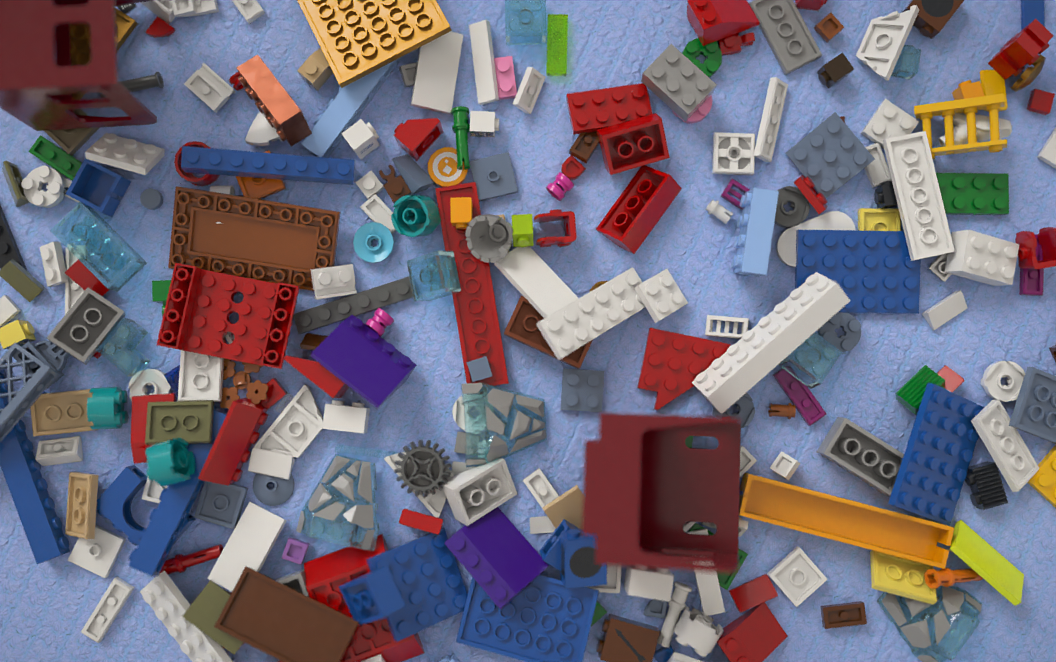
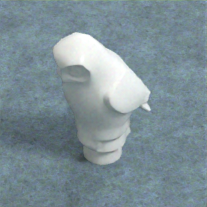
M955 113V116H953V125H955L953 127L954 146L968 144L966 115L964 113ZM975 114L977 143L990 140L989 116ZM999 118L1000 139L1011 135L1012 125L1009 120ZM943 135L938 140L941 147H946L945 135Z

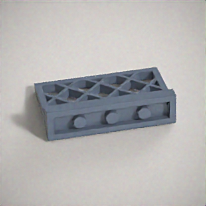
M14 343L0 359V370L7 368L8 378L0 380V384L8 383V393L0 394V398L8 397L9 404L5 408L0 409V442L59 374L17 343ZM19 350L22 353V361L12 363V356ZM37 363L41 366L35 374L28 375L29 364ZM23 366V376L13 377L12 367ZM23 380V388L20 391L13 392V382Z

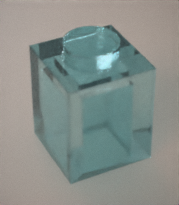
M904 45L891 76L911 79L918 73L921 49H916L912 45Z

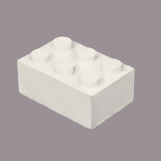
M972 230L951 233L955 252L948 253L946 273L992 286L1013 284L1019 244Z

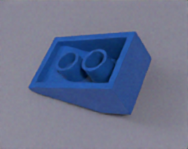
M387 565L339 586L353 619L359 621V625L383 619L405 606L403 594L397 588L394 582V575Z

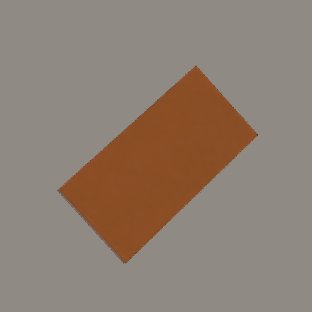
M176 186L168 268L174 269L175 263L195 266L202 270L276 284L280 282L299 286V289L314 291L310 269L331 267L335 264L341 212Z

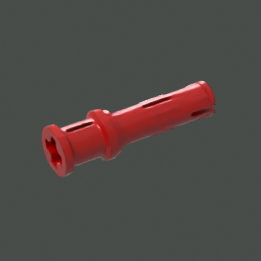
M219 544L187 555L177 554L174 558L165 561L160 573L164 570L168 575L175 572L182 573L188 567L219 558L223 551V546Z

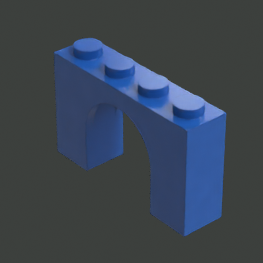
M133 465L127 466L98 498L96 509L100 516L108 518L116 530L125 533L128 536V540L138 546L140 543L139 536L144 527L137 524L133 519L131 503L134 496L146 484L147 476ZM190 513L188 514L177 536L176 541L195 521V518Z

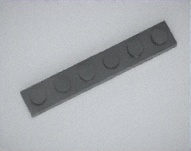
M409 276L295 313L293 317L298 333L303 334L343 321L351 315L358 316L416 297L417 295Z

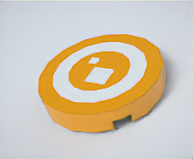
M443 147L438 149L431 155L428 161L430 178L440 187L459 185L467 176L468 169L464 170V162L462 170L457 169V150L455 148Z

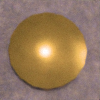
M1040 54V57L1032 64L1034 67H1028L1021 74L1020 78L1011 87L1013 91L1017 92L1025 88L1036 79L1045 63L1046 58Z

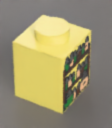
M16 320L1 327L0 343L2 348L10 349L14 343L23 346L28 341L36 340L34 336L35 330L28 321Z

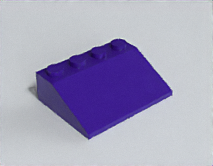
M354 315L345 319L310 355L377 409L406 382L417 366L409 357L398 351L391 343L384 340L376 331L370 329Z
M498 507L470 525H464L444 543L499 609L505 608L549 567L543 561L540 554Z

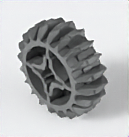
M419 440L418 447L415 442H411V450L407 446L403 447L407 453L406 455L401 452L398 454L403 460L395 461V464L400 465L401 468L395 469L394 472L402 474L396 480L404 479L405 482L401 485V488L409 485L407 493L410 494L413 489H416L415 496L417 497L420 494V490L423 491L424 497L428 496V490L434 495L436 493L435 486L438 490H442L443 487L440 482L444 484L448 482L443 476L451 475V472L445 471V468L451 467V463L445 464L444 462L450 458L449 455L441 456L445 449L442 448L438 452L436 450L439 446L438 443H435L433 448H431V440H427L426 446H423V440ZM427 451L433 455L428 460H422L419 456L415 455V452ZM409 458L412 460L415 468L410 476H408L406 469ZM436 460H438L440 465V473L437 479L431 470L432 464ZM429 461H431V463L427 465V473L424 474L423 471L422 473L420 472L417 475H415L420 469L419 463H422L423 465L424 463L427 464ZM422 476L429 480L431 484L419 485L413 481L417 477Z

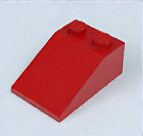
M687 0V18L703 46L760 24L747 0Z
M285 356L283 358L332 398H341L349 388L347 384L317 361L292 356Z
M175 393L132 397L131 448L134 463H146V448L152 446L145 444L148 402H175Z
M764 602L753 607L724 627L717 644L729 662H763L788 636Z

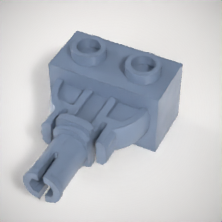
M49 340L40 341L36 344L28 341L22 346L59 373L48 387L64 375L61 371L64 369L67 359L71 356ZM17 350L12 357L17 362H21L22 353ZM37 363L29 364L28 374H35L41 366Z

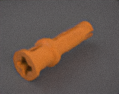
M941 568L939 571L928 569L924 576L927 586L932 589L940 586L951 587L954 583L981 581L983 579L972 568L956 570Z

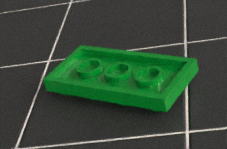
M936 173L946 214H1009L1008 174Z

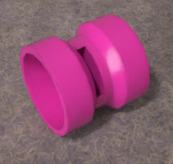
M559 172L555 177V181L549 183L546 189L554 198L561 201L565 197V193L574 187V184L568 177Z
M378 308L374 312V317L368 319L365 325L376 331L379 336H382L385 328L390 326L394 320L385 311Z

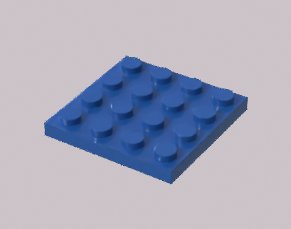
M445 528L441 529L440 534L428 533L366 559L370 572L387 565L394 575V582L397 588L403 594L405 606L386 617L395 642L464 611L468 594L454 554L444 544L448 540Z

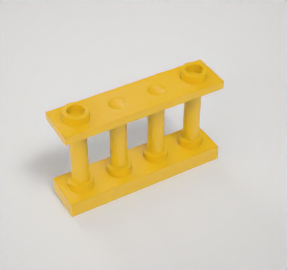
M1004 93L914 106L915 117L922 120L923 131H926L932 159H935V156L984 150L995 153L1003 151V148H1007V139L1000 140L998 117L1000 107H1005ZM987 109L989 112L991 141L977 143L975 113L978 110ZM964 112L967 119L968 144L954 146L953 116H955V113ZM942 115L944 118L946 147L932 148L931 119H933V116Z

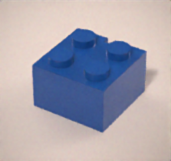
M85 158L66 195L103 214L113 217L121 202L117 199L119 196L123 198L131 181Z

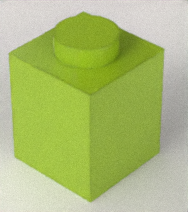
M532 214L512 215L513 247L534 246Z

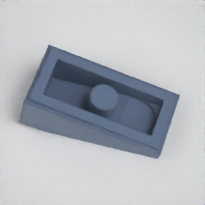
M408 154L392 159L412 194L427 190L433 184L432 179Z

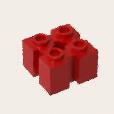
M1035 18L1021 32L1012 37L988 64L1005 80L1011 75L1016 77L1025 69L1024 65L1028 64L1030 66L1040 57L1039 55L1050 46L1048 42L1054 35Z

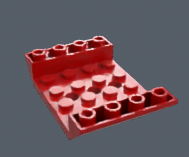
M175 263L157 345L282 369L300 287L280 282L276 284L202 270L195 266ZM241 292L243 294L242 302L235 303L234 295ZM237 312L239 320L232 324L229 321V316ZM227 333L234 334L235 338L231 344L225 342V335Z
M383 534L373 537L370 550L361 549L364 542L362 541L305 562V582L309 597L353 618L339 586L370 572L366 559L388 550ZM385 617L358 625L341 662H361L379 654L382 655L386 662H403L425 652L418 632L395 642Z

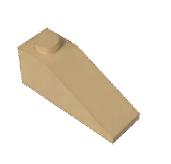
M321 48L311 54L297 70L300 76L317 91L333 74Z

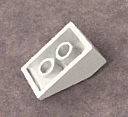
M504 458L459 473L450 478L446 484H441L455 519L466 526L517 495Z

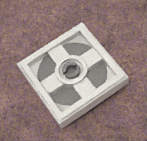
M714 132L712 174L754 175L755 134Z

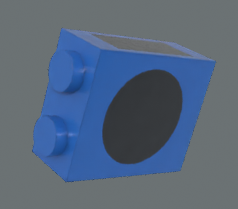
M577 529L560 532L561 581L565 589L607 585V565L595 564L596 535H584L582 530Z

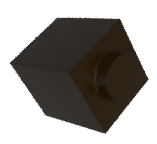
M841 53L823 65L817 74L820 82L829 89L848 76L854 68L845 55Z

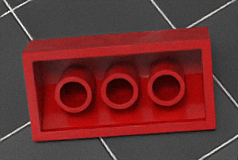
M643 165L596 230L620 248L635 254L682 188L671 175Z
M247 397L232 402L198 479L227 486L238 482L243 472L241 470L242 465L250 458L251 452L249 450L251 445L255 444L259 438L260 433H258V430L268 418L267 408L264 405L253 404Z

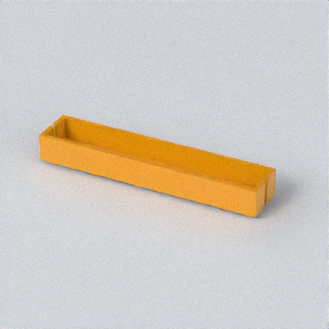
M746 472L742 476L739 489L743 492L742 495L739 494L740 516L945 569L949 550L938 547L937 542L950 546L954 527Z

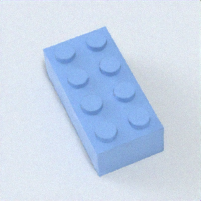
M752 188L745 195H742L740 207L743 208L742 216L739 215L737 221V228H740L739 236H736L734 248H737L736 256H733L731 268H734L733 273L756 277L767 275L779 191Z

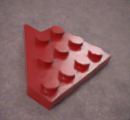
M649 328L637 388L657 392L654 409L658 410L694 386L692 381L696 379V376L711 366L715 359L720 358L731 344Z

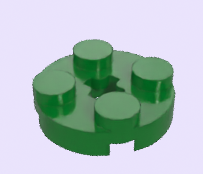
M699 38L689 41L682 52L709 78L717 72L722 62V53L716 41L703 46ZM702 54L706 57V60H704V63H700V60H696V57Z

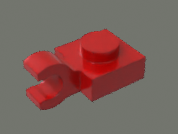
M754 32L739 36V33L718 40L722 56L740 53L741 46L753 45V41H755Z

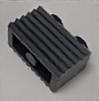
M984 462L967 468L965 482L971 488L972 494H970V499L976 508L985 510L1008 503L995 462Z

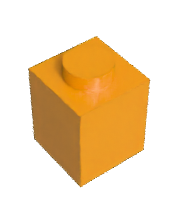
M971 80L964 81L958 84L959 87L952 91L954 100L984 96L980 81L971 83Z
M450 198L452 226H456V229H467L469 222L473 219L472 198Z

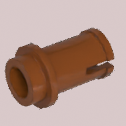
M769 403V417L778 416L787 417L788 419L795 417V405L788 403V405Z

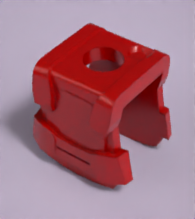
M560 209L550 210L549 213L538 214L534 217V222L539 223L564 221L565 237L539 238L536 240V245H540V247H551V245L565 247L576 240L574 212H562Z
M1045 227L1040 229L1039 234H1037L1039 245L1042 248L1043 260H1037L1036 258L1037 238H1035L1034 232L1021 231L1016 233L1015 242L1019 244L1018 263L1021 269H1042L1056 266V228Z

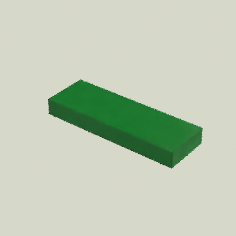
M41 135L29 150L31 154L72 181L82 164L81 161L69 155L66 151Z

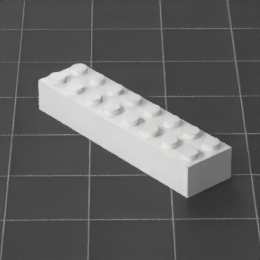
M817 272L810 275L806 282L793 290L790 296L783 302L777 304L772 312L761 318L754 328L747 331L737 343L731 345L720 358L715 359L711 366L704 372L699 373L696 379L692 381V384L721 414L724 413L850 302L849 298L840 286L831 279Z

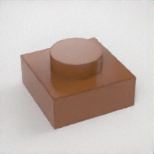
M831 12L814 27L826 42H829L844 28Z

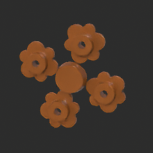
M224 358L223 380L233 377L235 387H224L222 389L220 407L230 409L232 402L240 399V396L237 395L238 389H247L246 397L251 399L253 404H259L261 400H265L267 398L266 393L269 390L268 385L260 380L251 383V376L248 374L252 372L258 373L263 366L242 362L245 365L244 371L236 373L234 369L236 363Z

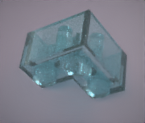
M122 318L96 351L126 376L133 377L134 374L143 370L150 362L148 358L135 349L148 332L134 320Z

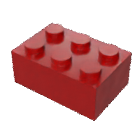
M656 113L597 130L605 169L610 175L670 158L662 118Z

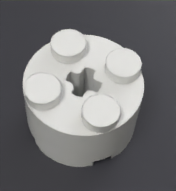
M686 607L674 628V632L677 635V642L683 646L690 645L695 648V652L706 657L713 650L723 632V628L719 624L717 627L712 624L714 619L710 616H704L703 612L695 608L690 611L689 607Z

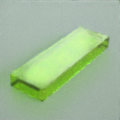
M548 14L546 75L566 76L568 15Z

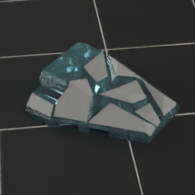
M482 382L461 384L465 419L466 446L464 447L466 467L481 466L501 458H506L547 440L545 399Z
M335 454L302 508L296 531L305 534V536L323 541L374 551L379 533V523H377L376 519L378 503L375 502V490H377L375 463Z
M940 586L936 588L937 602L934 605L883 592L877 600L891 623L900 632L902 639L912 649L911 652L922 662L953 660L979 625L977 616L981 612L982 602L966 590L954 586Z

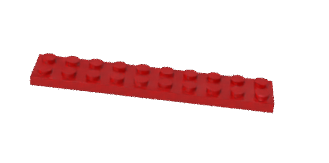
M476 182L435 188L467 384L482 383V388L508 384L489 263L481 261V258L477 259L471 253L467 246L466 229H456V226L451 224L450 198L471 197L473 218L481 215ZM487 356L493 376L472 382L467 362Z

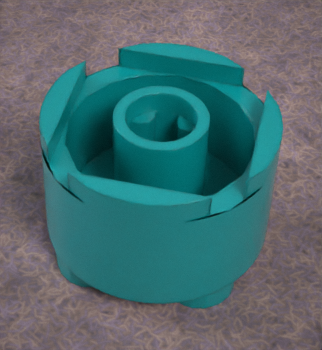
M406 195L399 198L393 206L395 208L391 215L392 224L396 231L408 237L427 236L441 222L438 207L428 196Z
M120 387L90 389L89 393L93 392L92 398L87 399L88 422H93V426H90L92 430L120 429L123 424L128 422V413L124 411V403H127L128 398L126 390L122 391Z
M175 438L146 448L148 479L150 481L154 480L160 486H168L189 480L191 478L190 475L195 472L194 454L192 451L188 452L186 448L189 444L182 438Z

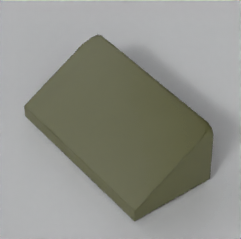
M4 161L3 173L15 206L20 207L30 203L21 185L23 179L18 166Z
M11 259L0 269V276L29 302L45 289L38 280L14 259Z

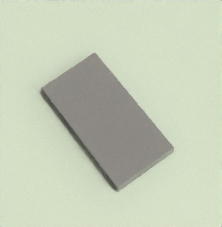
M754 0L749 3L760 22L758 26L785 75L822 56L793 0Z

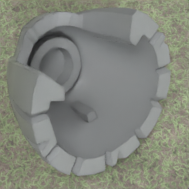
M492 214L477 216L469 222L465 235L467 237V246L477 259L481 258V261L486 263H495L507 255L513 239V228L510 223L504 221L502 217Z

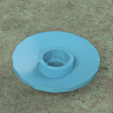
M371 222L364 224L357 230L354 235L353 245L355 252L361 259L366 262L377 263L388 258L393 250L394 240L392 233L386 226L381 223ZM373 240H378L376 247L372 246Z

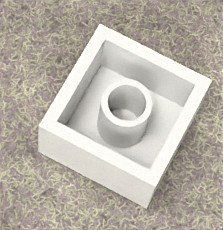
M627 566L624 589L631 596L670 602L674 575L669 569Z

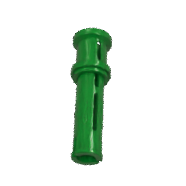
M459 106L451 109V114L454 117L452 130L456 133L457 169L462 170L464 162V170L470 169L467 134L470 130L467 118L469 108Z

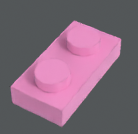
M512 56L494 58L499 100L515 98L517 89Z

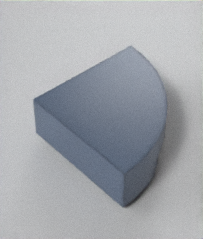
M652 599L645 607L643 614L665 619L668 601Z

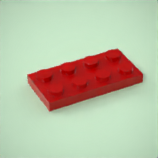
M643 83L569 93L566 95L573 135L595 132L602 128L652 114L647 86Z

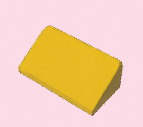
M981 70L980 80L984 96L1004 93L1005 107H1000L998 112L1007 110L1005 79L995 70Z

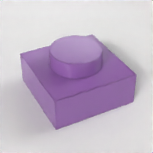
M289 537L282 559L302 565L309 543Z

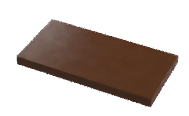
M245 566L214 627L282 662H341L360 622Z

